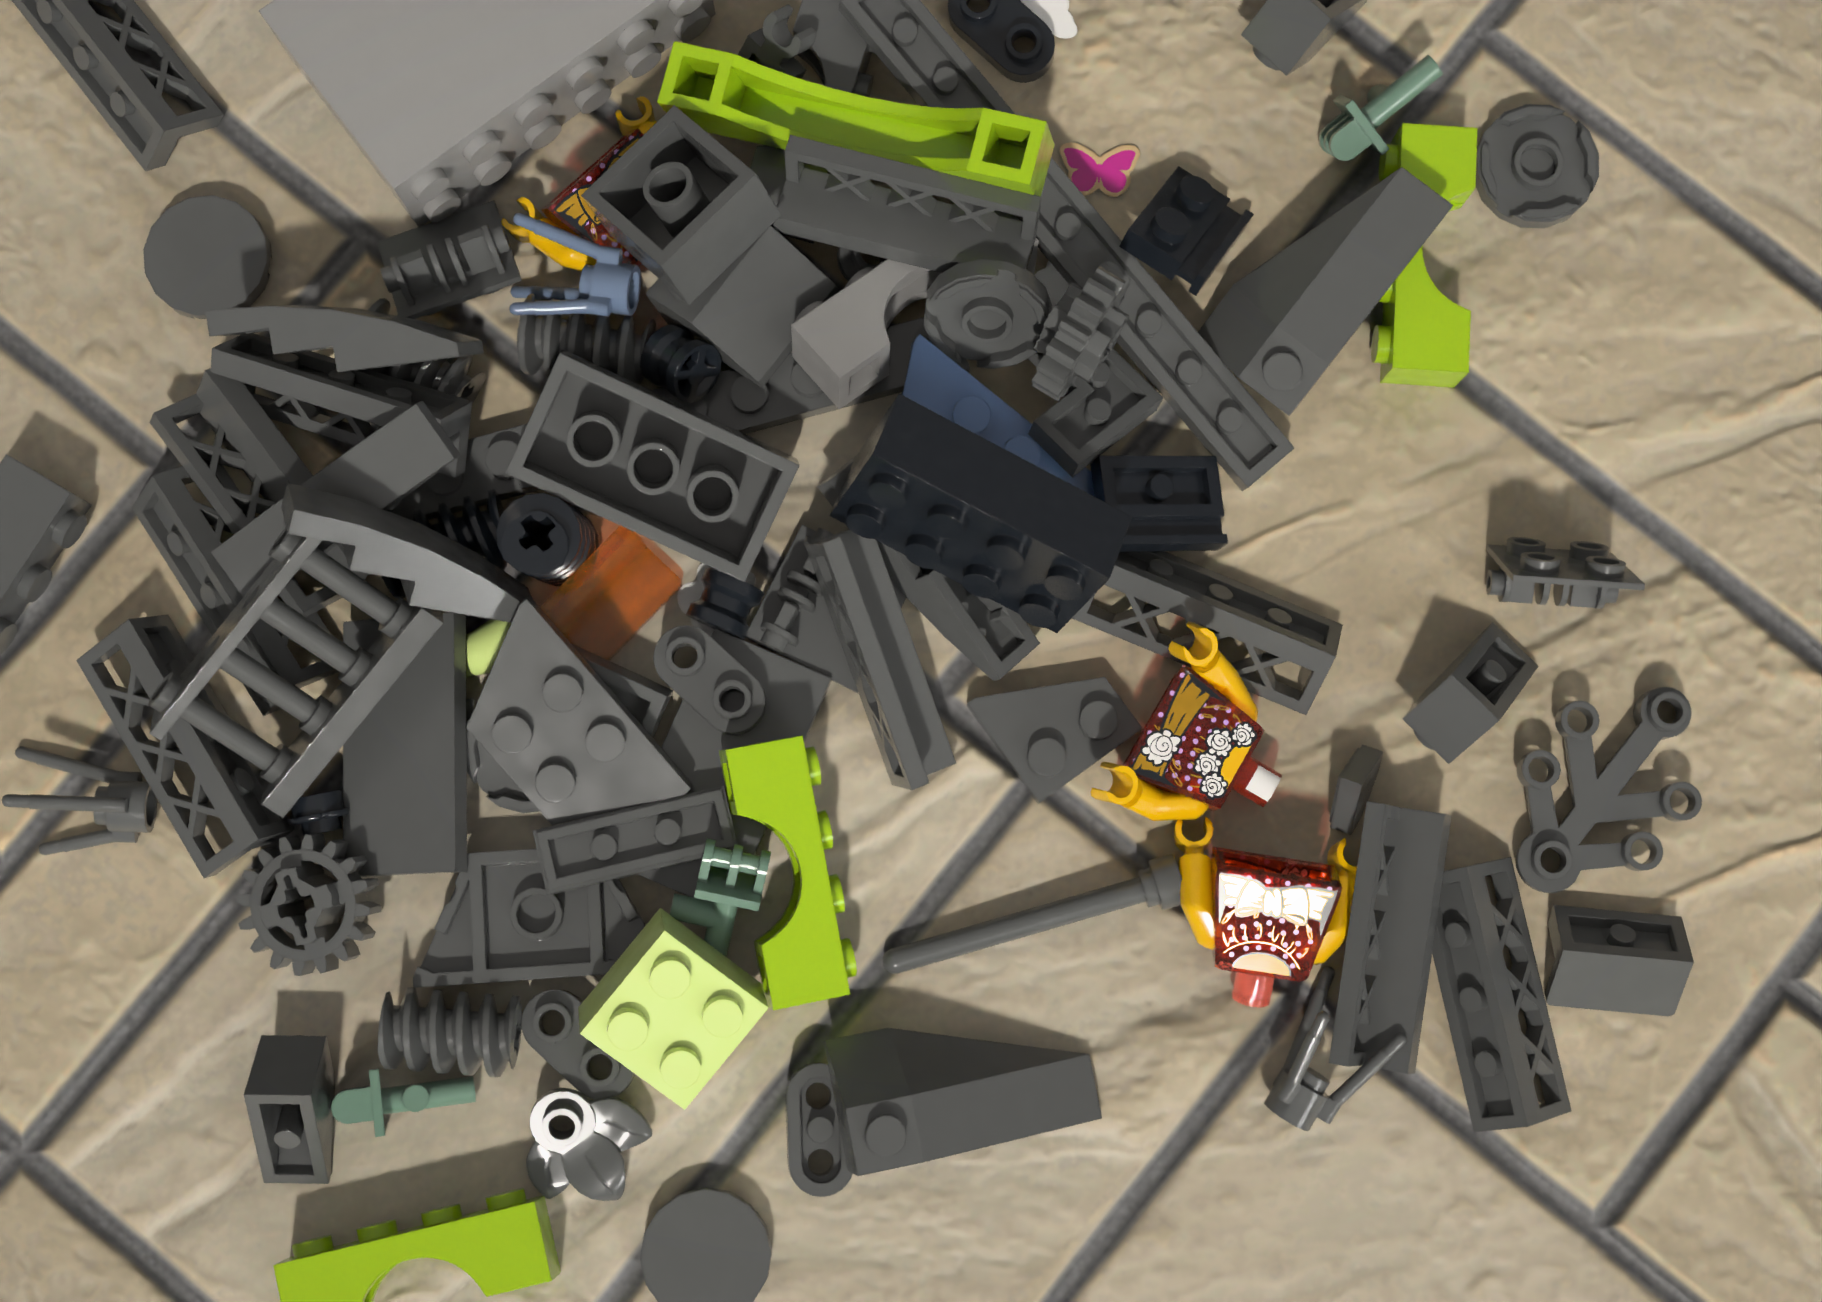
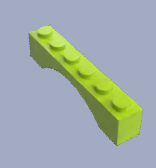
M678 41L673 43L657 101L666 113L675 105L708 133L784 150L790 135L1040 197L1055 145L1047 121L988 108L928 107L866 97L806 81L760 65L733 53Z

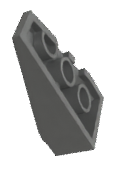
M1403 167L1399 168L1233 284L1198 333L1238 378L1290 416L1450 211L1453 204Z
M883 1028L823 1040L847 1169L857 1176L923 1163L1102 1119L1089 1054L894 1028Z

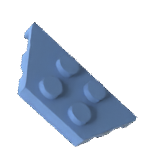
M921 334L915 338L911 344L910 360L901 395L1094 496L1092 474L1089 469L1085 467L1072 478L1028 435L1032 426L1028 420Z

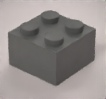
M675 105L581 195L610 236L688 305L709 287L781 216L757 174Z

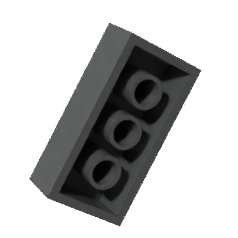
M563 350L558 355L505 473L745 582L800 465L797 458Z

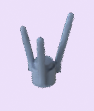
M516 213L514 215L513 221L516 225L597 259L595 265L586 264L583 267L579 288L513 286L510 293L514 298L526 299L532 293L535 294V300H545L512 303L509 310L513 315L593 314L609 317L611 313L632 316L635 313L641 290V272L638 265L622 263V249L600 246L523 213Z

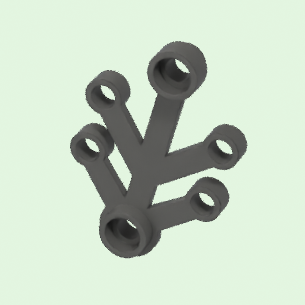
M1660 687L1641 695L1633 709L1635 729L1598 776L1592 743V735L1597 731L1600 721L1597 710L1593 705L1585 701H1574L1559 709L1556 714L1555 725L1559 734L1564 737L1573 808L1558 826L1551 786L1559 779L1561 767L1558 759L1552 753L1545 750H1536L1524 755L1519 760L1516 771L1519 781L1525 786L1531 833L1519 844L1515 861L1518 874L1525 884L1539 892L1555 893L1570 887L1576 881L1581 870L1625 866L1633 871H1645L1655 868L1660 863L1663 857L1662 844L1655 835L1649 832L1631 833L1625 836L1620 843L1579 844L1596 823L1664 817L1667 820L1679 822L1692 819L1699 813L1702 806L1701 794L1695 786L1687 782L1672 783L1655 792L1618 795L1660 740L1677 736L1688 727L1692 712L1690 703L1684 694L1674 688ZM1661 701H1667L1675 708L1676 716L1671 724L1663 722L1658 716L1657 708ZM1572 709L1581 711L1586 717L1587 725L1581 733L1572 730L1568 724V714ZM1534 758L1544 761L1547 765L1548 775L1543 782L1534 780L1529 774V764ZM1675 790L1683 792L1688 799V807L1682 814L1674 811L1670 805V797ZM1637 839L1644 841L1650 850L1649 858L1643 864L1638 863L1631 854L1632 844ZM1547 848L1556 851L1560 857L1559 868L1553 873L1546 871L1541 865V855Z

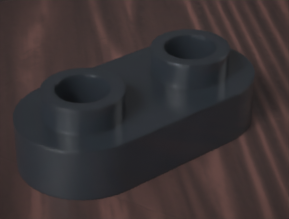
M948 0L949 20L953 30L1006 78L1020 83L1032 82L1044 76L1050 69L1054 60L1055 50L1052 31L1044 21L1020 0H988L990 3L988 9L979 13L973 12L968 8L967 5L970 0ZM1020 37H1028L1035 43L1033 50L1027 53L1016 51L1012 45Z

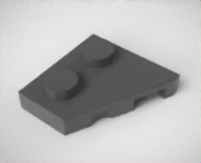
M1105 677L976 697L967 703L968 709L1037 804L1044 801L1142 729L1139 722Z

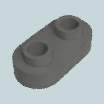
M688 625L672 628L662 635L655 646L653 657L658 675L712 727L725 734L740 735L751 731L760 723L766 710V696L761 684L710 635L700 628ZM684 646L693 647L697 651V660L689 668H679L674 663L676 651ZM731 689H737L745 696L744 705L735 712H728L721 706L723 694Z
M557 989L544 991L534 996L526 1005L521 1019V1029L527 1043L579 1092L589 1098L615 1097L625 1091L633 1081L635 1073L580 1034L578 1007L583 1001L569 991ZM550 1010L560 1012L565 1020L564 1028L558 1035L547 1033L543 1027V1017ZM597 1054L606 1055L612 1062V1072L606 1079H598L590 1071V1062Z
M810 1063L799 1068L791 1076L786 1087L787 1164L792 1180L802 1191L812 1196L826 1197L841 1191L848 1184L853 1173L847 1169L828 1064ZM814 1083L825 1084L830 1092L828 1102L819 1108L809 1106L806 1101V1091ZM824 1149L831 1154L832 1164L826 1172L814 1173L808 1167V1158L813 1151Z

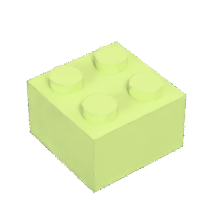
M660 908L578 1007L579 1029L582 1036L685 1110L769 1007L762 984Z

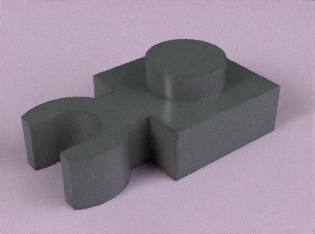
M788 4L767 15L763 28L747 36L738 55L760 65L802 79L807 70L794 57L812 47L816 39V31L809 27L793 36L788 29L787 23L794 9Z

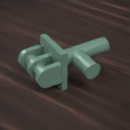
M1427 55L1390 86L1381 84L1373 86L1367 94L1368 103L1361 109L1352 99L1340 94L1333 101L1342 113L1321 130L1319 134L1320 147L1326 153L1342 161L1354 159L1367 147L1383 155L1389 150V147L1375 129L1442 76V70L1433 58Z
M707 838L694 897L674 893L670 915L681 922L707 927L704 941L727 957L738 907L759 911L771 851L762 850L760 856L744 853L743 845L734 844L733 850L716 847V840Z
M379 1068L369 1069L370 1086L340 1091L332 1101L331 1111L334 1118L344 1124L374 1121L375 1137L385 1136L383 1116L385 1114L407 1111L419 1112L423 1109L476 1102L474 1078L469 1076L381 1088Z

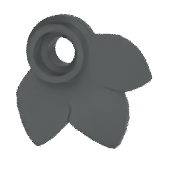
M557 1088L550 1090L538 1098L531 1111L530 1130L535 1141L526 1158L528 1176L534 1187L547 1199L557 1196L571 1184L579 1193L590 1199L599 1201L618 1200L623 1195L626 1180L625 1163L621 1152L637 1146L652 1137V1128L641 1112L618 1097L610 1096L589 1100L584 1094L574 1089ZM566 1115L573 1120L575 1125L570 1130L559 1131L551 1125L550 1121L555 1116Z

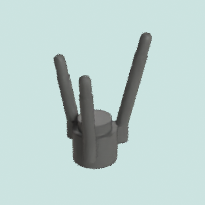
M20 746L15 750V755L19 759L109 783V786H99L95 792V797L40 794H6L3 796L2 804L5 807L93 811L95 823L107 826L105 830L42 843L39 846L40 854L50 855L113 842L137 843L138 832L150 833L153 830L157 813V798L148 782H142L141 772L116 771Z
M1330 966L1325 967L1321 973L1284 1066L1274 1080L1273 1088L1264 1101L1266 1107L1273 1113L1304 1131L1310 1130L1316 1118L1330 1124L1341 1105L1378 1072L1407 1042V1037L1404 1034H1396L1330 1096L1327 1095L1325 1091L1330 1081L1309 1067V1064L1330 1020L1329 1014L1322 1011L1335 976V970Z

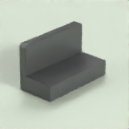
M1553 905L1548 920V928L1555 961L1545 989L1548 1005L1657 1016H1672L1675 1014L1694 964L1681 916Z

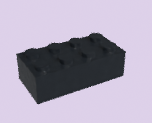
M898 394L856 455L829 515L846 524L855 534L864 538L875 539L904 554L913 564L922 568L933 569L962 584L971 594L981 598H989L1020 614L1027 623L1036 627L1047 628L1055 633H1058L1110 579L1132 516L901 394Z

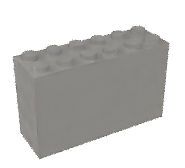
M273 0L259 10L291 60L418 227L426 224L428 221L438 222L450 216L461 204L460 198L480 184L488 186L501 179L511 168V161L530 148L537 150L551 143L561 132V125L579 112L587 114L598 109L610 97L611 89L629 76L637 78L648 73L660 61L661 53L671 47L674 41L688 42L693 40L709 26L711 17L716 14L713 0Z

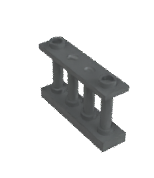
M286 527L277 537L269 551V556L274 558V560L181 676L178 677L172 672L169 673L159 684L148 703L154 709L149 734L160 741L176 721L182 718L260 768L259 776L263 778L261 805L282 818L290 811L444 623L442 611L410 606L408 601L403 598L394 601L317 548L322 540L290 535ZM299 569H302L380 623L378 630L382 633L368 650H365L363 647H359L356 650L352 649L277 598ZM259 618L340 672L338 679L342 682L328 699L322 695L314 699L237 648L238 644ZM220 668L300 720L299 728L302 731L289 747L283 744L274 747L198 698L197 695Z

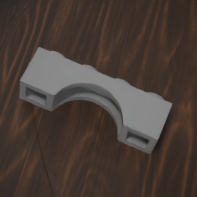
M997 210L994 211L997 215L1001 217L1020 221L1013 214ZM1037 238L1027 268L1033 275L1039 244ZM889 259L874 269L866 267L860 270L848 281L843 290L824 303L822 301L813 302L800 312L795 322L791 324L792 357L836 407L841 409L889 375L890 341L887 329L890 323L905 307L926 298L927 290L941 272Z

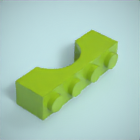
M1402 123L1391 143L1386 144L1389 150L1383 155L1380 154V182L1403 167L1453 204L1450 211L1461 208L1475 190L1478 128ZM1422 245L1379 301L1383 303L1382 325H1376L1373 331L1371 359L1373 363H1381L1380 383L1454 388L1469 373L1471 311L1452 302L1434 285L1426 270Z
M793 736L719 750L730 813L750 818L770 829L784 845L792 865L793 887L786 910L771 929L754 940L761 984L768 1007L772 1010H778L850 995L848 978L857 975L856 960L850 939H840L836 914L845 912V902L839 876L837 874L828 875L824 850L833 848V836L826 810L818 812L816 810L812 786L821 784V771L814 746L805 748L803 736Z
M524 1188L488 1196L485 1198L487 1209L462 1215L460 1204H454L421 1213L423 1225L398 1231L396 1219L358 1228L356 1229L358 1241L333 1246L331 1235L291 1245L293 1256L273 1265L280 1301L373 1302L385 1276L397 1264L417 1258H434L456 1265L474 1279L486 1297L550 1282L561 1273L545 1197L538 1196L526 1199Z

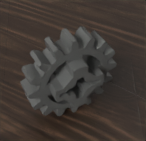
M1103 263L1102 266L1096 269L1092 278L1087 280L1084 288L1074 282L1070 284L1061 300L1048 315L1041 335L1033 347L1034 351L1044 356L1038 364L1037 372L1031 381L1033 387L1059 401L1061 397L1065 396L1070 386L1075 383L1078 377L1088 383L1093 379L1099 367L1111 353L1124 324L1129 318L1128 314L1118 308L1125 298V292L1130 286V278Z
M324 833L305 834L302 841L298 835L283 837L279 839L280 850L273 847L261 849L257 853L260 862L264 866L263 869L253 868L244 870L242 876L253 885L252 893L236 896V903L250 907L251 916L243 919L238 924L240 930L256 929L259 936L250 947L253 953L268 949L273 950L270 960V967L273 969L287 967L292 962L295 976L313 973L315 967L320 974L339 969V959L348 961L356 959L360 955L354 940L362 941L374 937L376 932L364 921L366 915L381 912L382 905L367 901V892L379 885L378 878H361L359 871L365 866L367 858L361 855L346 859L344 856L347 852V841L343 839L332 840L325 846ZM322 866L327 868L337 880L327 876ZM312 897L314 908L306 911L304 900ZM343 913H344L343 921H342V923H341V925H340V920H341L342 915H343ZM282 929L293 934L294 940L291 939Z

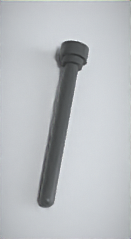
M1173 854L1147 861L1148 868L1137 871V878L892 948L884 954L883 965L888 972L899 974L1146 902L1148 908L1160 905L1162 910L1180 906L1182 877Z

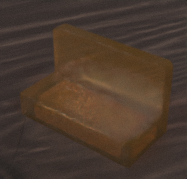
M619 526L540 608L570 643L610 661L682 587V581L646 546L643 539L636 532Z

